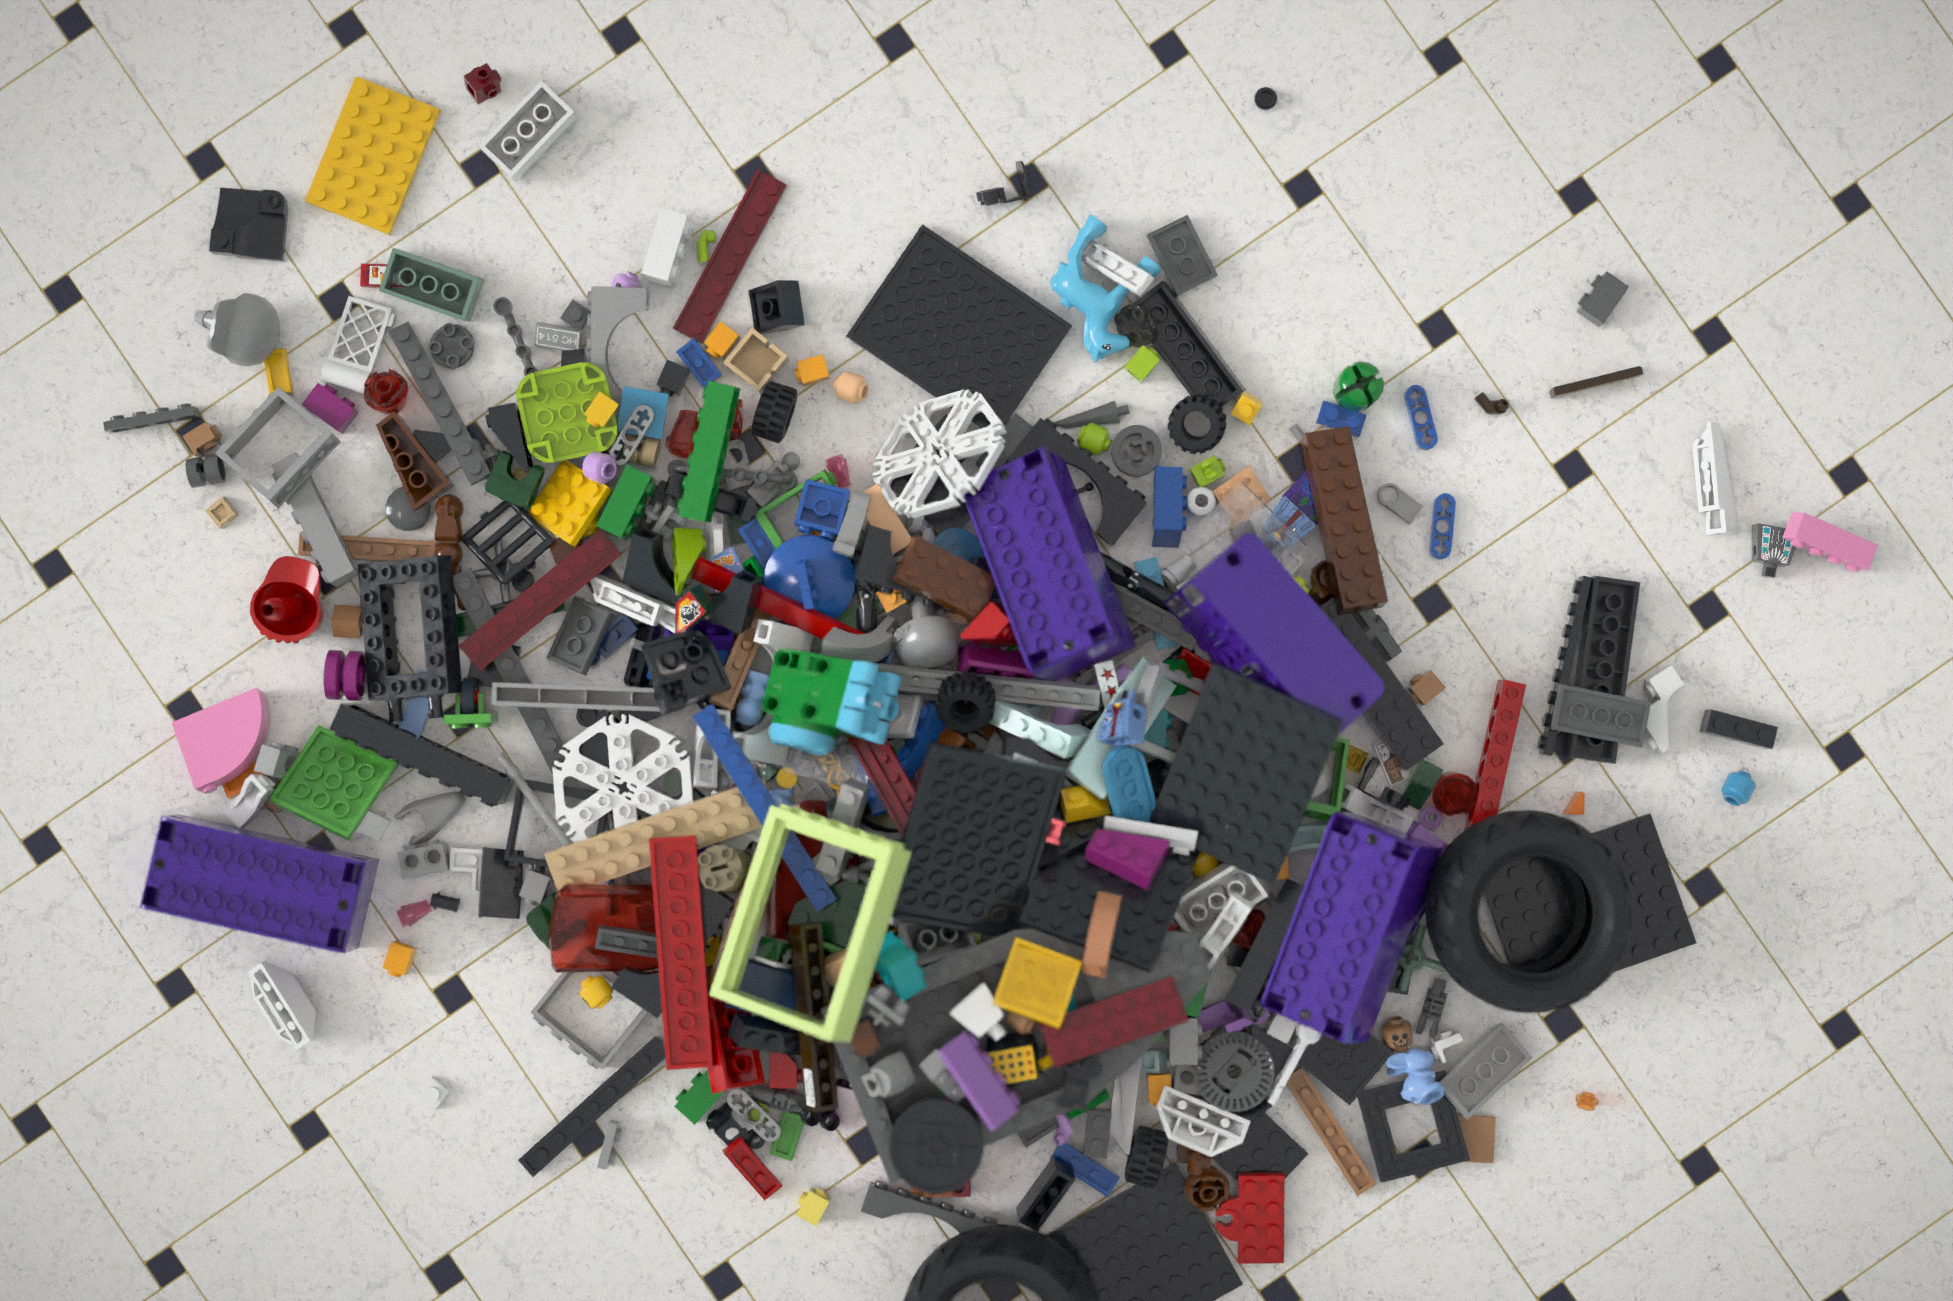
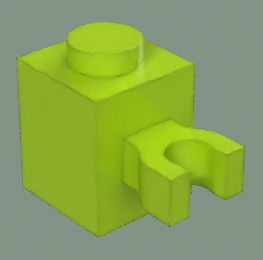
M1215 455L1191 467L1189 472L1197 487H1206L1225 476L1223 471L1226 468L1220 458L1216 459Z

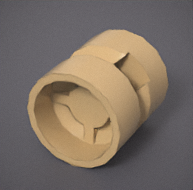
M627 434V439L631 442L636 441L639 435ZM652 437L642 439L629 463L636 464L640 461L642 466L655 468L661 440ZM626 443L624 444L622 456L623 459H626V456L624 455V451L626 450V448L629 447L630 449H632L633 446L627 445Z

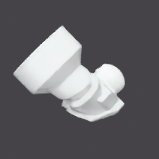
M924 515L907 519L905 524L906 531L912 534L919 532L921 538L934 544L935 534L932 527L929 528Z

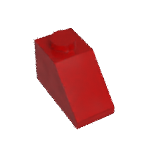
M770 1052L769 1088H797L798 1082L802 1083V1069H798V1062L791 1055Z

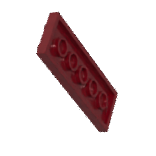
M1173 976L1065 1013L1059 1029L1041 1022L1039 1024L1054 1067L1057 1068L1178 1026L1189 1020Z

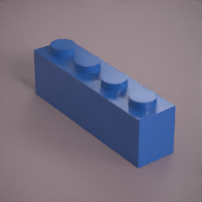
M928 700L925 706L920 709L914 737L907 738L897 755L911 782L925 761L930 741L937 742L939 734L945 729V726L942 725L943 721H939L937 717L936 704Z

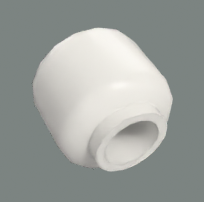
M1206 487L1194 488L1187 496L1186 508L1195 517H1205L1215 507V495Z

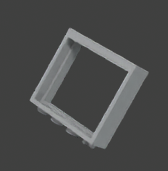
M278 387L268 395L259 408L252 412L246 422L236 429L229 440L220 446V449L215 454L279 509L341 441ZM286 403L321 434L267 490L238 465L233 458Z
M1160 662L1157 665L1146 664L1135 698V703L1146 708L1145 727L1162 677L1200 693L1204 687V681L1195 677H1191V679L1186 678L1187 673L1179 670L1170 671L1169 665ZM1145 740L1144 743L1129 745L1170 764L1173 763L1176 753Z
M584 946L530 1013L534 1015L533 1019L543 1027L547 1025L552 1029L551 1034L560 1041L562 1039L570 1044V1050L575 1054L580 1055L581 1053L588 1058L586 1062L590 1066L592 1065L596 1069L600 1068L603 1070L649 1012L642 1009L603 1058L543 1010L583 960L612 984L620 975Z

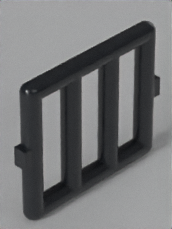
M504 500L489 513L487 511L480 516L481 520L461 537V541L503 585L508 584L525 568L530 569L536 564L534 561L555 542L554 538L524 507L508 503ZM511 507L517 514L478 546L473 538ZM524 520L530 528L491 560L486 552ZM537 534L543 542L507 573H504L498 566Z

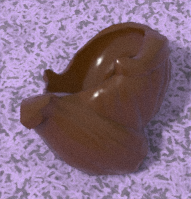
M1323 560L1311 569L1312 588L1309 589L1308 595L1316 604L1326 603L1330 597L1334 596L1327 562Z

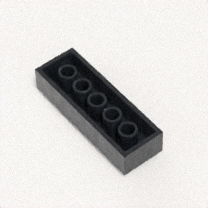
M1286 878L1225 998V1002L1231 1012L1254 1023H1257L1258 1019L1262 1018L1267 1010L1261 1006V999L1304 885Z

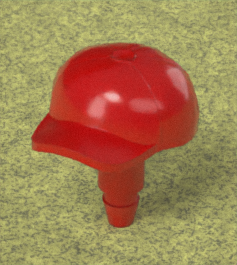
M292 556L279 557L273 562L263 583L253 594L250 602V615L260 634L266 635L268 640L275 639L277 643L285 641L287 644L292 641L294 644H298L299 640L309 638L319 630L323 622L324 609L320 599V572L315 563Z

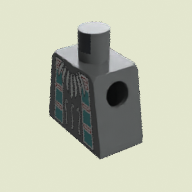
M1760 523L1752 525V562L1763 564L1762 577L1775 578L1777 566L1786 567L1790 565L1796 547L1790 545L1791 541L1782 538L1786 528Z

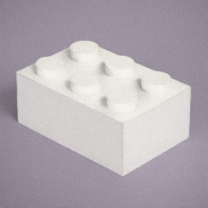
M664 208L660 209L641 272L646 281L673 288V284L678 283L681 270H678L680 261L684 262L687 249L685 244L687 240H691L694 227H691V222L687 215Z

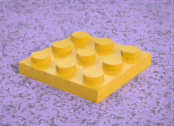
M563 460L528 512L540 525L575 547L612 492V489L603 483L587 479L583 474V470L569 461Z
M1016 937L992 1005L1059 1029L1082 961Z

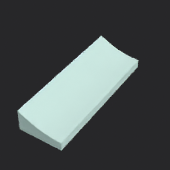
M1143 657L1136 661L1110 703L1121 702L1124 690L1137 693L1145 666L1150 664ZM1165 677L1161 679L1145 727V734L1176 687L1174 683ZM1106 709L1066 769L1068 777L1101 800L1107 794L1102 775L1103 763L1109 752L1116 748L1098 740Z

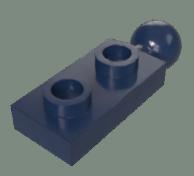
M621 613L610 623L591 666L599 663L600 655L604 659H608L640 630L630 616Z

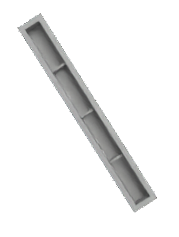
M492 682V706L660 712L654 697V688Z

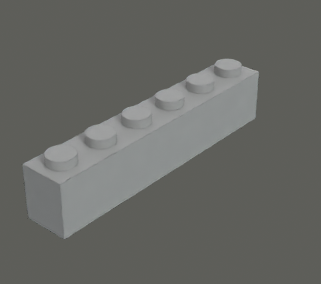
M295 452L271 465L274 470L272 476L275 482L300 455ZM310 475L285 502L288 505L291 504L294 510L291 512L292 517L297 524H301L304 530L301 532V535L307 544L310 543L313 548L311 555L317 564L320 563L323 569L320 573L324 581L338 587L358 576V569Z

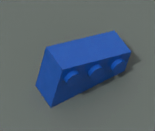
M1155 467L1152 547L1179 548L1182 531H1186L1187 518L1182 517V510H1186L1187 497L1182 496L1183 489H1186L1187 476L1183 475V467Z

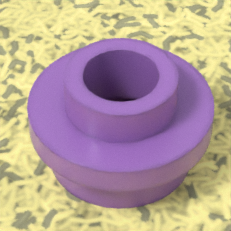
M1428 806L1421 811L1419 818L1425 828L1434 829L1442 823L1443 815L1437 807ZM1430 813L1435 815L1433 822H1430L1427 818Z

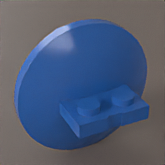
M799 535L785 541L773 552L765 568L764 586L803 604L805 610L812 608L835 619L848 607L854 595L855 582L851 581L854 566L850 557L833 552L834 541L820 537V535Z

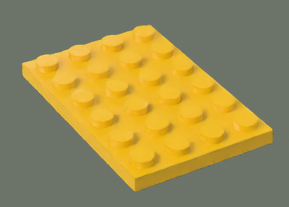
M355 76L305 202L391 235L441 110Z

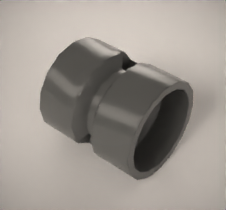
M216 454L207 455L204 460L201 457L186 460V475L191 488L206 486L207 482L211 485L225 483L226 472L224 462Z

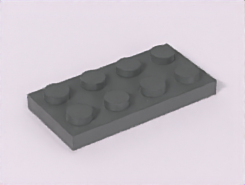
M1559 684L1550 729L1643 747L1651 702Z

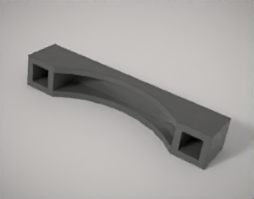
M876 1180L875 1183L870 1182L861 1209L863 1213L882 1219L901 1213L932 1215L945 1221L959 1233L976 1227L998 1224V1220L985 1216L983 1219L975 1216L976 1213L968 1209H963L961 1212L953 1209L954 1205L941 1202V1204L932 1202V1198L924 1197L921 1194L919 1197L912 1196L907 1189L897 1187V1190L888 1188L889 1184Z

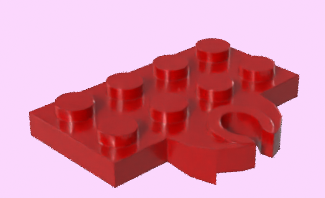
M1284 1172L1238 1173V1195L1229 1196L1227 1201L1224 1199L1215 1211L1216 1216L1221 1217L1229 1214L1233 1217L1229 1223H1223L1220 1220L1215 1221L1223 1237L1237 1242L1238 1264L1284 1263Z

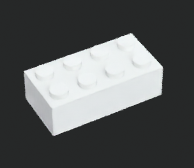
M540 81L484 139L479 148L516 182L578 117L563 100L544 82Z
M1224 862L1186 886L1174 918L1184 932L1194 933L1198 940L1207 934L1235 892L1255 905L1269 896L1270 886L1267 882Z

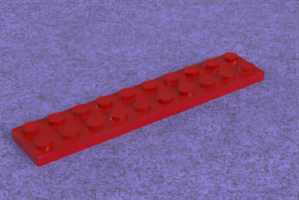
M696 835L649 838L666 1069L713 1067L701 889L698 875Z

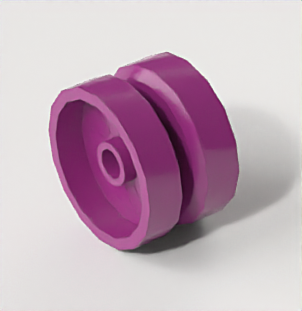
M341 650L328 651L323 677L326 699L341 700L345 695L347 700H362L366 686V663L363 651H349L347 656Z

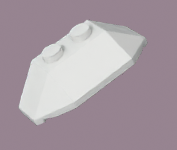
M265 961L250 970L248 974L249 978H251L253 998L276 1035L292 1045L296 1050L313 1040L316 1010L293 973Z
M1164 1086L1156 1106L1169 1140L1209 1157L1242 1144L1251 1122L1168 1086Z

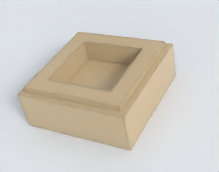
M221 497L205 510L220 529L239 515L225 497Z

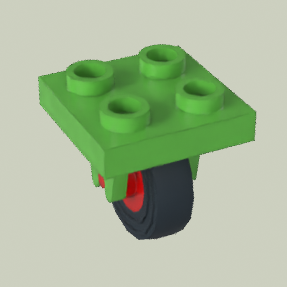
M475 677L464 678L461 685V693L455 695V714L444 715V724H451V728H469V723H474V728L492 727V722H498V713H486L485 693H480L477 679Z

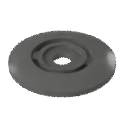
M1223 1032L1210 1038L1202 1046V1059H1198V1065H1194V1078L1201 1095L1211 1105L1228 1112H1242L1254 1108L1267 1097L1274 1082L1275 1067L1269 1050L1259 1039L1245 1032ZM1238 1050L1249 1054L1256 1064L1251 1065L1244 1055L1238 1054ZM1238 1065L1242 1071L1241 1075L1235 1079L1229 1077L1227 1074L1229 1066ZM1212 1078H1217L1224 1088L1231 1090L1230 1094L1218 1088Z

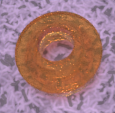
M1582 1092L1577 1094L1575 1098L1577 1101L1576 1106L1587 1111L1595 1110V1106H1598L1599 1103L1595 1095L1590 1092Z

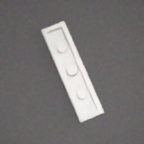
M1093 240L1088 243L1083 251L1081 259L1083 263L1138 296H1141L1154 280L1149 273Z

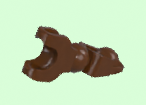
M447 494L440 497L435 505V513L438 518L434 538L436 543L439 544L435 548L434 556H451L454 576L462 572V566L458 565L462 561L463 551L458 543H462L461 516L463 515L464 507L460 498ZM454 588L458 608L462 611H467Z

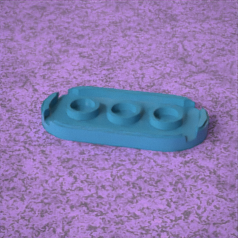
M946 529L934 541L936 546L971 564L977 557L986 559L979 538L964 529ZM995 585L992 598H999L1000 594Z
M1118 746L1109 752L1102 768V775L1113 816L1115 818L1151 823L1152 821L1149 822L1155 808L1156 799L1145 758L1139 750L1132 746Z

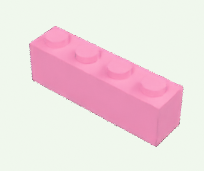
M1791 512L1782 537L1791 541V546L1800 549L1805 547L1809 549L1808 553L1822 557V555L1828 557V562L1837 565L1842 563L1846 565L1845 569L1856 573L1859 570L1870 569L1878 546L1871 541L1803 512Z

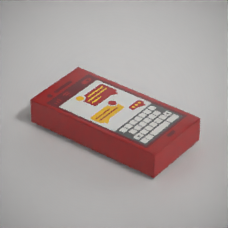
M361 263L360 286L380 288L387 264ZM395 274L390 287L406 288V286L399 282L398 275Z

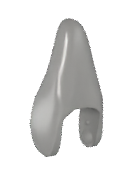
M449 792L413 801L403 807L395 815L396 820H403L405 815L415 810L425 822V832L420 833L418 836H412L409 841L410 845L421 844L432 839L463 806L465 796L460 792Z

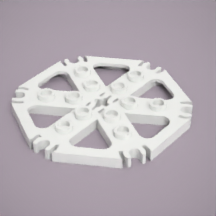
M963 389L918 403L921 407L920 410L917 406H913V415L908 416L904 413L905 422L901 417L899 418L875 458L873 465L878 470V472L873 473L875 477L873 480L879 485L882 494L896 513L901 516L905 513L908 518L920 517L959 506L957 498L964 503L966 501L964 498L965 493L971 492L973 495L976 494L973 486L979 491L1005 447L1003 445L1005 439L1000 435L1006 433L1004 429L1006 427L981 393L975 392L973 395L969 390L965 391ZM953 406L938 431L930 420L931 415L935 411ZM979 412H983L991 423L988 427L964 434L973 417ZM908 433L912 434L920 446L893 455L902 438ZM937 449L940 451L942 458L937 455ZM989 452L979 473L974 477H969L958 461L966 457ZM913 473L902 494L897 498L890 487L892 480ZM938 476H940L950 491L949 497L939 502L924 505L926 496Z
M621 714L622 721L620 723H616L614 715H610V725H608L607 716H605L562 747L569 749L570 753L566 750H560L559 753L565 756V761L561 763L556 760L554 764L562 767V770L552 767L556 820L566 816V819H562L559 825L562 826L565 823H569L571 829L565 833L566 836L572 835L576 831V835L570 838V840L577 842L588 838L586 828L612 810L614 828L637 821V808L655 815L694 801L691 757L688 756L686 759L681 760V757L688 754V750H684L682 753H678L676 750L681 740H677L671 745L670 742L677 736L631 714H628L629 723L627 724V715ZM639 729L658 738L660 748L634 766L631 733ZM599 732L606 734L610 768L581 755L579 752L581 744ZM672 768H678L681 771L683 795L680 799L675 800L648 787V785ZM572 776L599 789V791L575 808H569L565 804L563 782L566 777ZM613 782L616 784L627 782V788L635 793L623 792L621 794L619 793L620 788L613 784Z

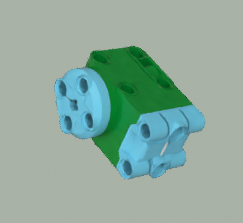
M786 648L778 650L774 656L769 681L762 701L763 710L773 715L768 733L771 743L819 756L828 755L834 750L837 735L885 745L890 726L886 722L894 720L899 711V704L895 698H897L902 677L893 673L878 672L879 666L869 662L846 660Z

